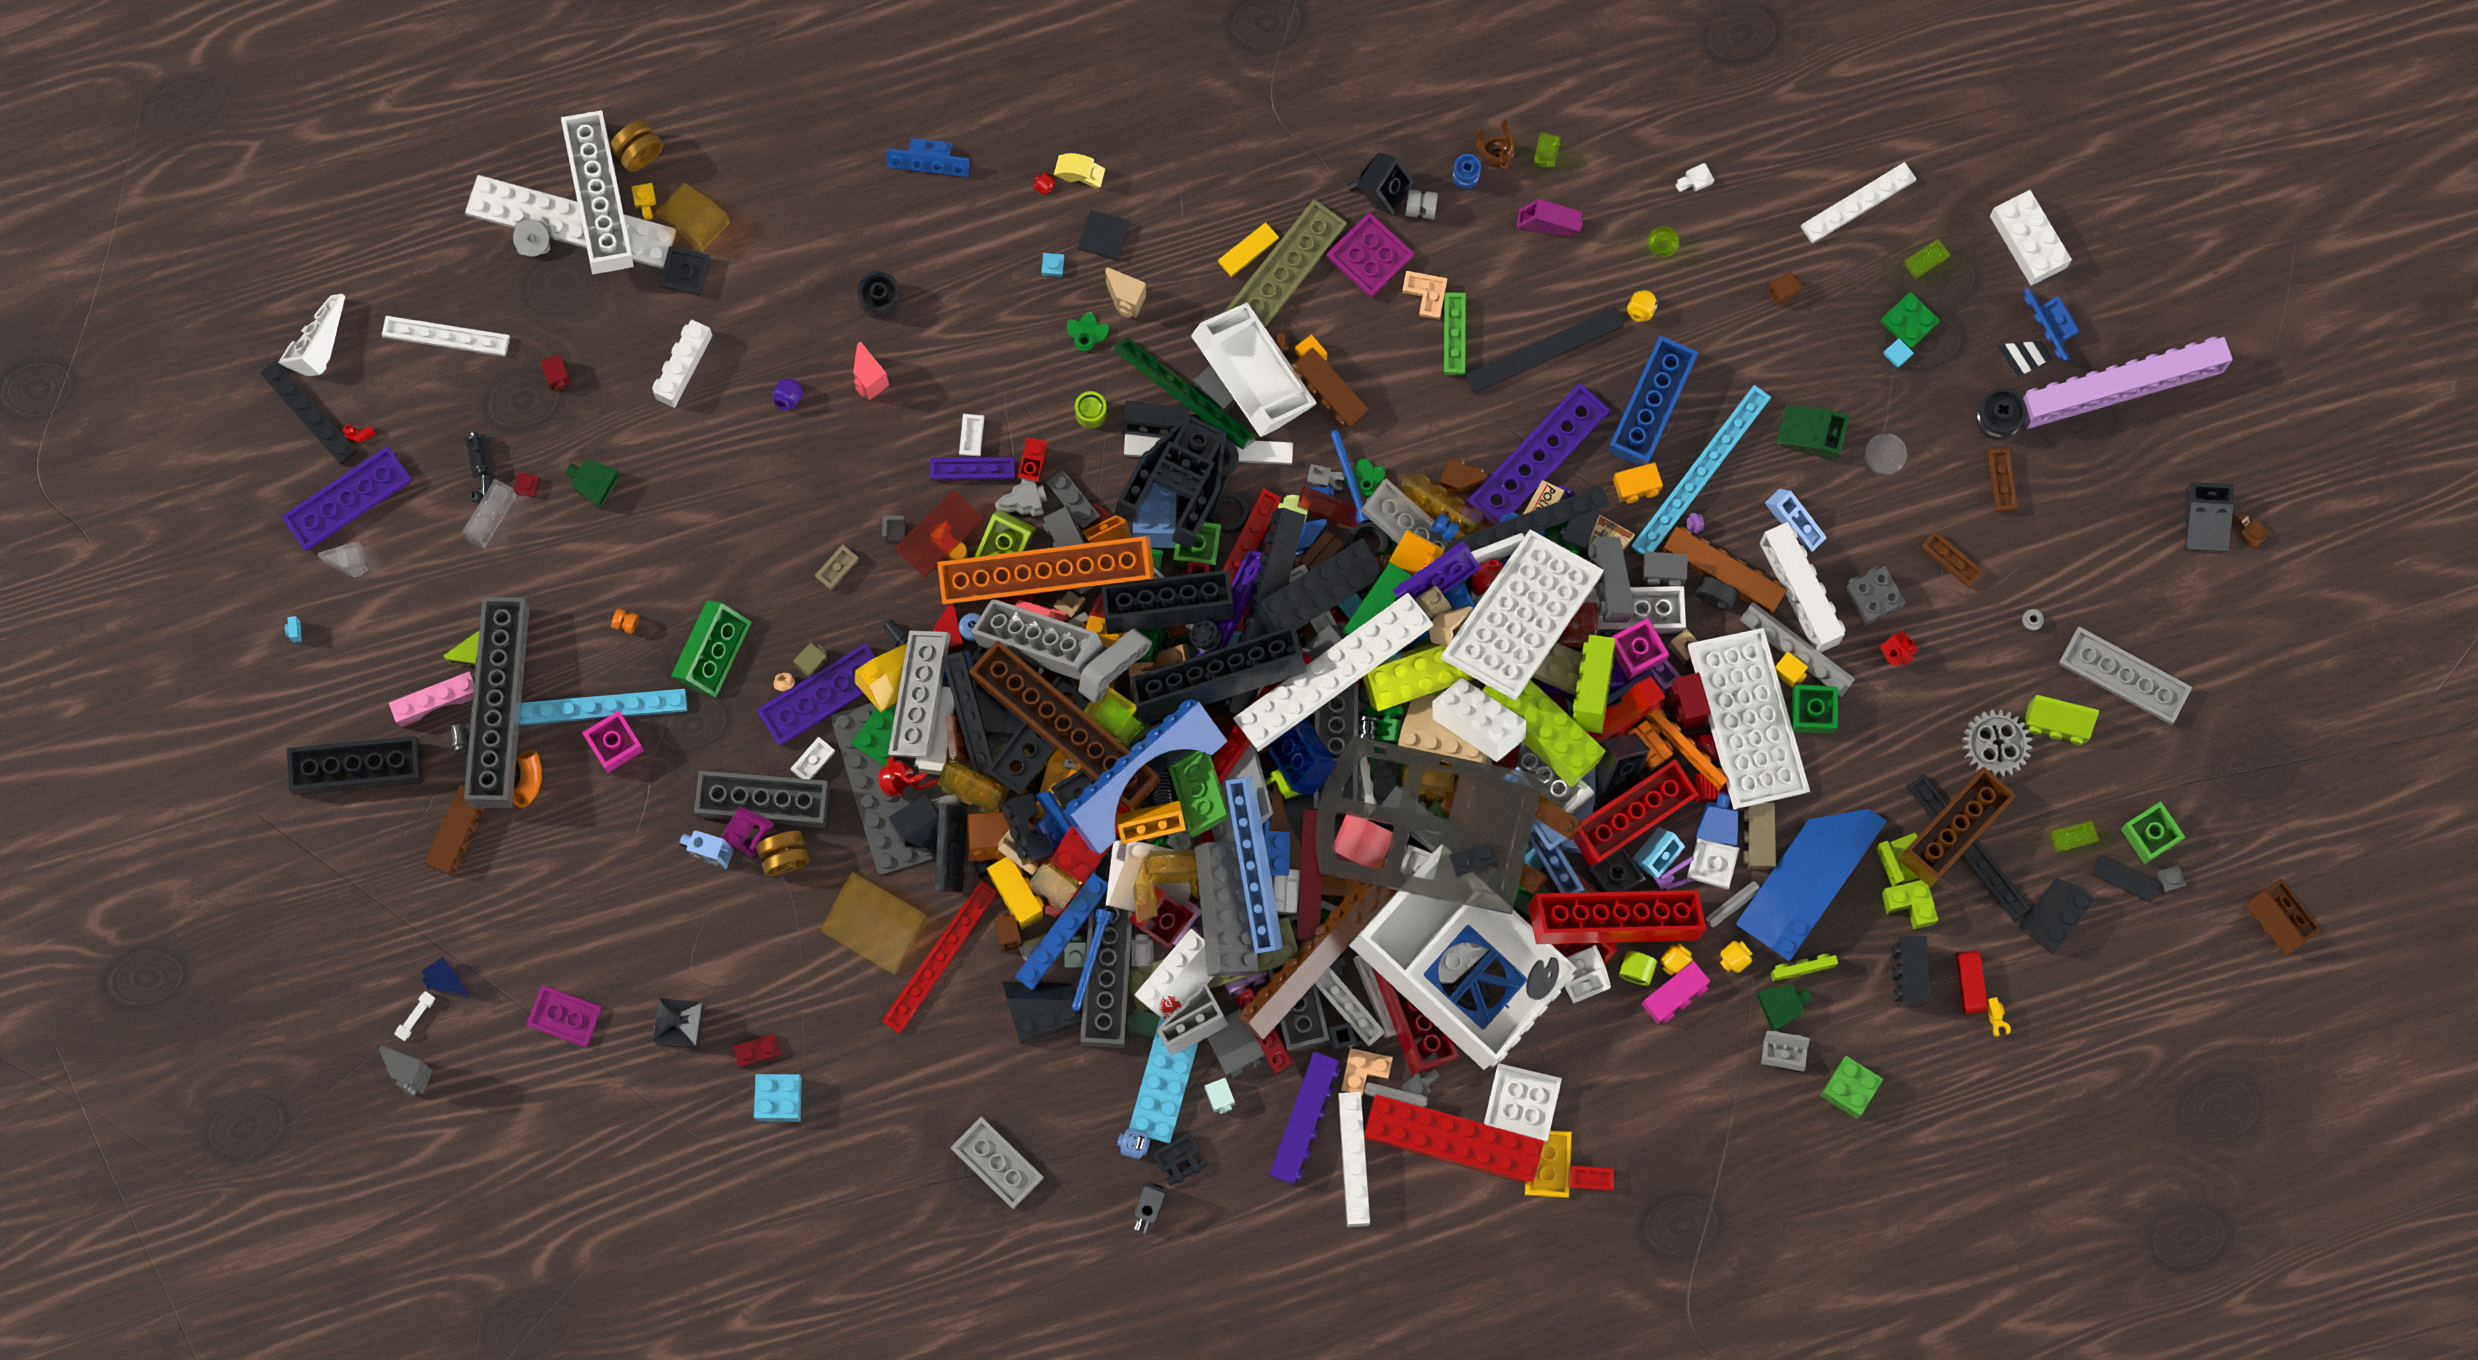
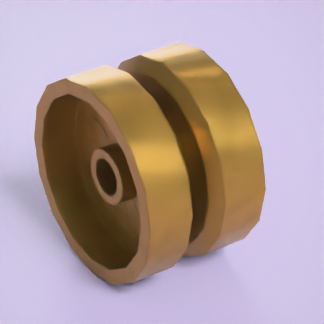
M637 120L627 125L613 138L609 146L613 154L617 158H621L622 165L629 172L638 171L650 164L660 154L664 146L658 135L652 133V128L645 120Z
M800 831L780 833L764 839L756 845L759 857L765 859L762 863L765 876L785 874L797 870L810 862L807 850L800 848L804 844Z

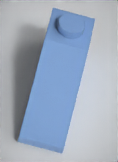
M1779 489L1765 502L1782 524L1788 522L1790 527L1793 526L1798 535L1797 539L1809 551L1813 552L1827 538L1791 491Z

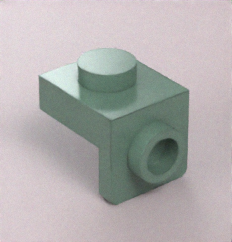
M1076 933L1064 949L1065 967H1084L1086 962V935Z

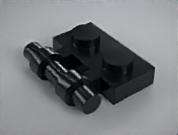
M1191 1132L1152 1153L1162 1173L1168 1170L1172 1171L1173 1175L1166 1178L1169 1186L1175 1183H1182L1184 1178L1193 1173L1198 1174L1202 1172V1168L1208 1166L1205 1158L1199 1161L1195 1160L1194 1156L1199 1154L1201 1150ZM1188 1160L1190 1166L1179 1171L1177 1165Z

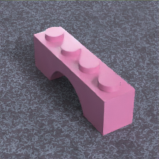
M466 672L389 702L396 723L402 728L421 720L424 715L437 708L451 704H463L473 700L475 680L470 672Z

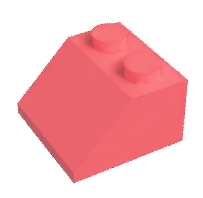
M859 342L856 349L853 371L855 380L853 382L860 396H866L870 401L886 389L889 383L886 372L865 346Z

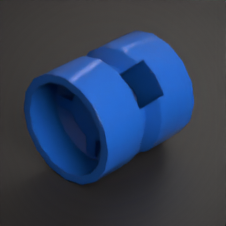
M1464 154L1455 161L1453 181L1459 188L1471 189L1476 186L1481 171L1479 159L1474 155Z

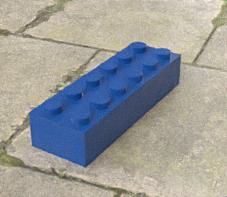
M1659 336L1610 443L1608 453L1638 466H1644L1649 463L1698 355L1697 351Z

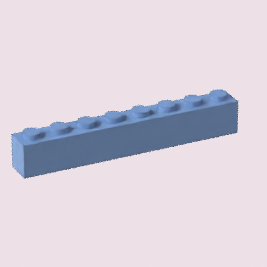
M1254 776L1227 780L1225 783L1255 954L1275 951L1283 948Z

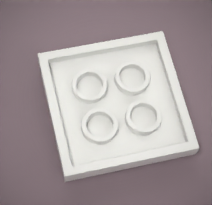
M1498 1063L1484 1124L1544 1140L1547 1143L1562 1078Z

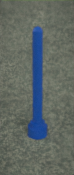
M1333 430L1331 437L1358 510L1356 512L1357 523L1372 522L1360 511L1364 506V502L1340 434L1337 430Z
M1097 909L1096 911L1097 926L1072 1004L1074 1011H1078L1081 1008L1105 926L1112 922L1114 915L1112 912L1103 909Z

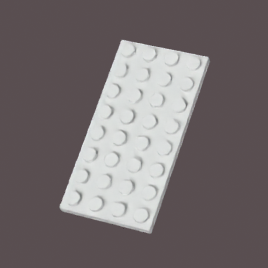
M1529 530L1443 652L1441 659L1516 701L1592 591L1604 570L1538 533Z
M1764 628L1688 644L1695 673L1699 672L1711 710L1708 720L1722 770L1725 773V778L1728 780L1726 784L1733 809H1740L1810 792Z

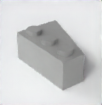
M1205 981L1200 985L1201 988L1192 997L1189 996L1186 1003L1157 1029L1170 1056L1229 1026Z

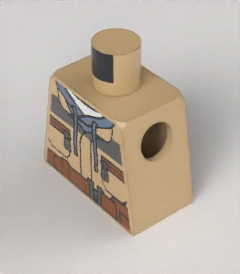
M1599 515L1586 551L1588 552L1589 546L1596 537H1620L1624 552L1632 542L1635 534Z

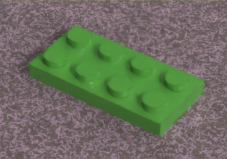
M1196 750L1169 768L1189 834L1192 837L1230 818L1209 754Z

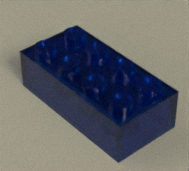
M1307 717L1266 746L1291 788L1297 793L1313 796L1337 766Z

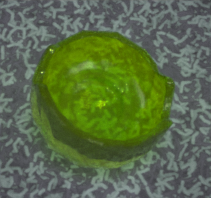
M1660 226L1654 229L1648 237V247L1657 257H1669L1678 249V234L1670 227Z

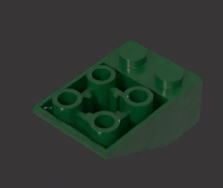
M1786 405L1775 444L1837 461L1850 415L1828 409Z

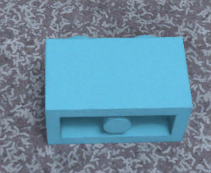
M1658 827L1633 859L1644 873L1659 879L1685 846L1674 833Z

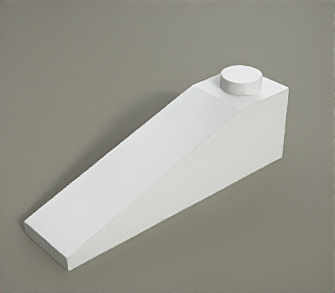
M343 294L331 295L314 315L316 320L301 330L304 333L297 343L295 341L291 342L278 363L306 376L320 375L325 371L326 364L331 356L345 299Z

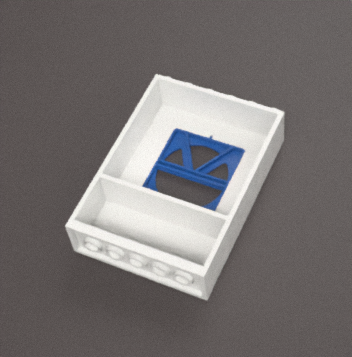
M1441 844L1349 946L1482 1069H1486L1489 1066L1493 1068L1506 1057L1507 1051L1519 1042L1520 1036L1535 1023L1534 1020L1541 1016L1548 1008L1547 1005L1557 998L1561 993L1560 990L1570 983L1574 978L1572 973L1576 970V967L1551 944H1536L1533 927L1473 872L1456 877L1449 858V854L1452 853ZM1460 943H1473L1489 950L1456 990L1448 996L1439 979V964L1443 954L1450 947ZM1551 957L1557 958L1559 962V975L1551 992L1540 1000L1529 998L1526 992V982L1533 965L1538 960H1543L1544 968H1546ZM1497 958L1504 969L1506 978L1486 974L1483 971ZM1477 980L1506 988L1503 998L1493 1008H1486ZM1469 987L1477 1011L1465 1009L1456 1003Z

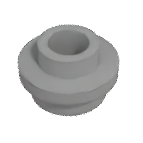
M2030 609L2024 613L2022 623L2029 630H2038L2044 623V617L2040 611ZM2030 617H2036L2037 622H2031Z

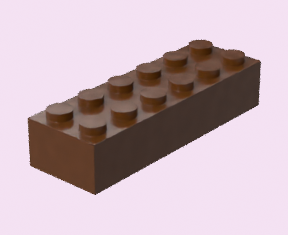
M1983 767L1908 846L1898 860L1931 888L2009 806L2017 795L1988 769Z

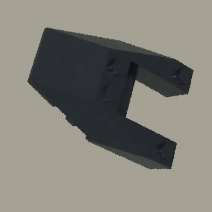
M1187 415L1165 437L1160 438L1150 450L1143 453L1117 501L1114 514L1133 523L1154 483L1190 499V502L1175 528L1172 541L1191 550L1220 491L1226 432Z

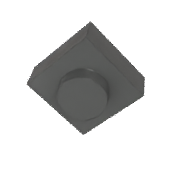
M2179 865L2157 872L2164 893L2186 886Z

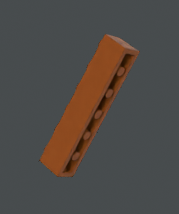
M1676 526L1663 548L1662 553L1688 554L1687 568L1703 577L1715 578L1730 585L1737 591V597L1749 604L1754 602L1771 616L1787 591L1780 582L1765 578V574L1759 570H1751L1745 562L1739 559L1734 560L1729 557L1726 551L1711 547L1707 540L1692 536V533L1686 528L1681 527L1680 529Z

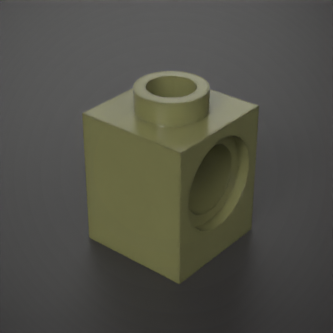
M810 642L793 662L809 678L819 672L828 662L827 652L820 645L817 644L815 647Z

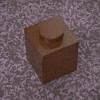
M1790 271L1770 282L1767 290L1776 305L1780 306L1800 294L1802 283Z

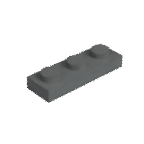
M1064 470L1046 482L1063 506L1070 507L1083 531L1101 519L1100 515Z

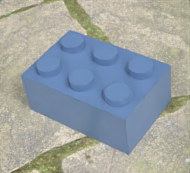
M1154 483L1133 522V538L1150 537L1151 548H1175V542L1172 541L1176 528L1177 493Z

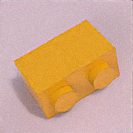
M1656 463L1615 473L1613 478L1620 503L1625 501L1633 503L1643 496H1647V498L1654 497L1661 492L1663 486Z

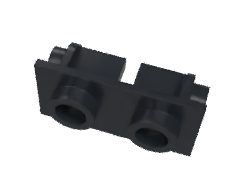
M470 433V437L465 438L473 478L494 474L486 434Z

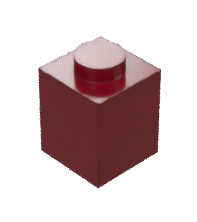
M561 355L540 361L551 390H561L571 383Z

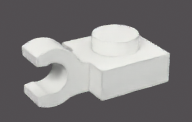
M1703 163L1686 172L1687 177L1677 180L1676 187L1679 192L1690 187L1697 191L1713 184L1714 179L1706 164Z

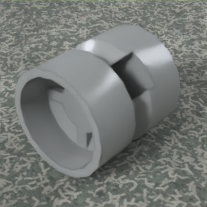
M1409 189L1405 216L1417 217L1420 214L1423 218L1434 219L1438 193L1426 192L1422 194L1420 190Z

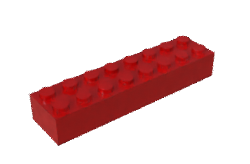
M1698 890L1539 893L1528 904L1536 944L1697 941L1706 930Z
M1375 1094L1364 1133V1140L1529 1186L1534 1184L1545 1142L1544 1140Z

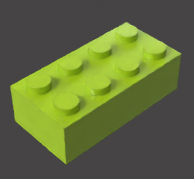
M1589 635L1588 642H1584L1583 661L1580 663L1579 671L1580 679L1577 681V696L1573 705V720L1587 732L1602 734L1615 656V638Z

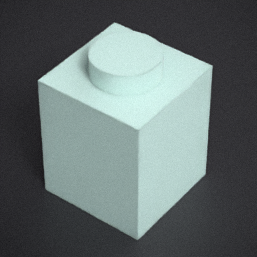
M1225 1078L1205 1085V1091L1214 1113L1219 1111L1220 1114L1232 1110L1231 1106L1235 1105V1101Z

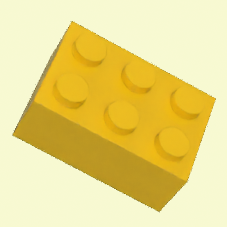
M1005 857L987 868L991 881L1011 914L1015 915L1016 922L1021 931L1044 918V904L1038 895L1034 897L1033 886L1028 877H1022L1021 866L1009 857Z

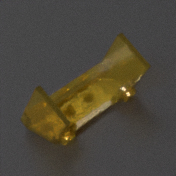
M1195 850L1153 851L1145 855L1133 887L1137 923L1158 916L1154 883L1189 882L1191 893L1200 899Z

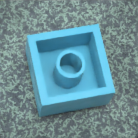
M755 1075L754 1118L756 1121L800 1122L802 1083L800 1075Z

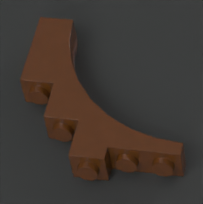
M1274 783L1273 789L1269 788L1268 791L1273 814L1269 817V831L1290 832L1289 869L1300 870L1301 843L1293 833L1286 817L1283 795L1278 789V783ZM1323 863L1321 897L1344 899L1358 886L1362 876L1344 873Z

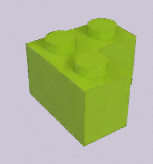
M1922 880L1886 888L1881 893L1887 914L1908 909L1913 930L1934 925L1938 921L1929 886Z

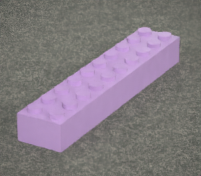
M2211 337L2201 344H2197V342L2190 343L2184 349L2178 350L2173 348L2166 351L2163 355H2149L2142 361L2134 359L2121 367L2113 365L2100 373L2092 371L2086 374V377L2078 378V376L2067 379L2062 384L2054 382L2041 390L2039 388L2030 389L2023 397L2027 412L2024 420L2025 427L2029 429L2221 374L2233 360L2225 337L2219 339Z

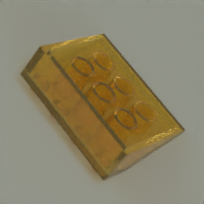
M1413 472L1403 478L1400 491L1434 521L1440 514L1445 513L1449 516V520L1455 521L1460 525L1458 531H1461L1465 536L1477 532L1483 525L1484 517L1479 510L1475 508L1470 509L1465 506V502L1456 496L1453 498L1448 495L1446 489L1439 485L1431 484L1430 480L1423 474L1418 475Z
M852 872L840 891L821 932L895 975L928 918L926 914Z

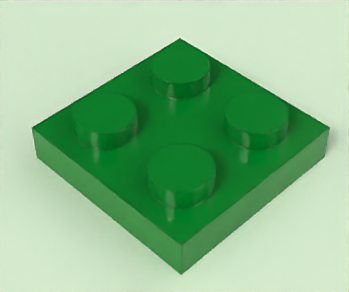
M1909 292L1880 322L1911 350L1940 320Z

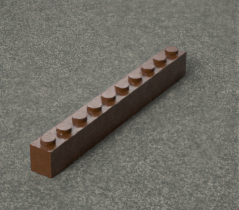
M1382 859L1376 863L1368 875L1359 881L1358 886L1344 898V901L1337 909L1330 913L1327 920L1301 945L1297 953L1287 960L1286 965L1272 977L1267 986L1258 992L1257 997L1243 1009L1238 1018L1253 1035L1264 1039L1407 882L1393 864Z

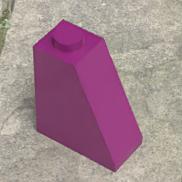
M1537 199L1519 209L1516 229L1570 237L1580 232L1582 228V212Z

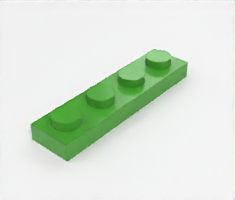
M1466 293L1444 294V375H1465Z

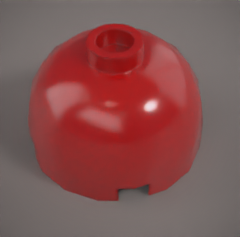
M1497 560L1481 563V569L1472 575L1471 585L1473 593L1477 596L1485 593L1505 564Z

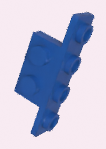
M911 138L908 151L887 150V167L968 177L969 158L950 156L952 143Z
M2029 288L2025 289L2026 296L2024 298L2030 307H2034L2036 311L2034 316L2040 325L2043 324L2047 331L2044 333L2049 342H2054L2057 348L2055 349L2056 355L2060 360L2068 363L2071 362L2072 359L2063 342L2080 333V330L2061 297L2057 296L2041 306L2034 292Z
M1048 790L1036 795L1046 814L1033 824V827L1038 835H1048L1054 852L1072 824L1064 815L1056 796Z
M1268 818L1262 824L1270 874L1273 876H1289L1290 832L1269 831Z

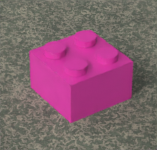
M1648 618L1611 637L1615 638V658L1628 681L1646 672L1648 669L1662 664L1669 656L1668 651Z
M620 711L615 712L583 732L584 737L607 774L644 752Z

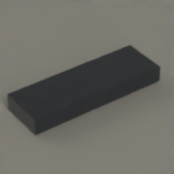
M2100 855L2091 874L2148 903L2152 902L2160 885L2159 882L2103 855Z

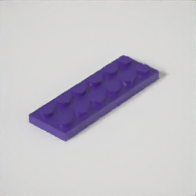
M387 446L281 517L303 549L308 551L412 482V479L389 446Z
M866 643L757 709L758 714L779 747L865 695L855 683V672L858 668L875 658Z

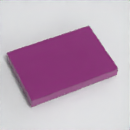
M542 985L526 1026L588 1048L603 1007Z

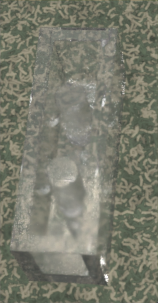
M494 479L462 531L467 540L485 548L517 496L513 488Z

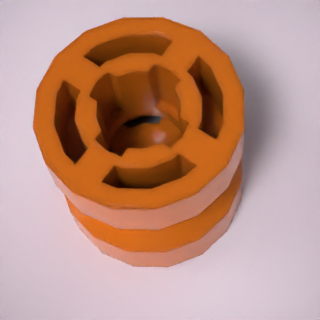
M618 608L613 616L611 628L616 630L623 629L625 633L632 635L637 627L639 615L635 613L628 614L625 610Z

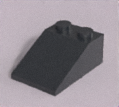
M1637 733L1606 739L1600 744L1605 753L1600 763L1596 765L1595 802L1597 805L1611 801L1637 783L1650 752V748Z

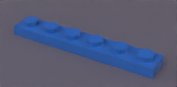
M1095 873L1090 876L1015 977L1031 990L1035 989L1106 895L1108 883Z

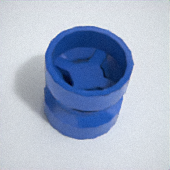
M1445 513L1440 514L1431 526V530L1435 533H1440L1447 542L1455 536L1460 528V525L1455 521L1449 520V516Z

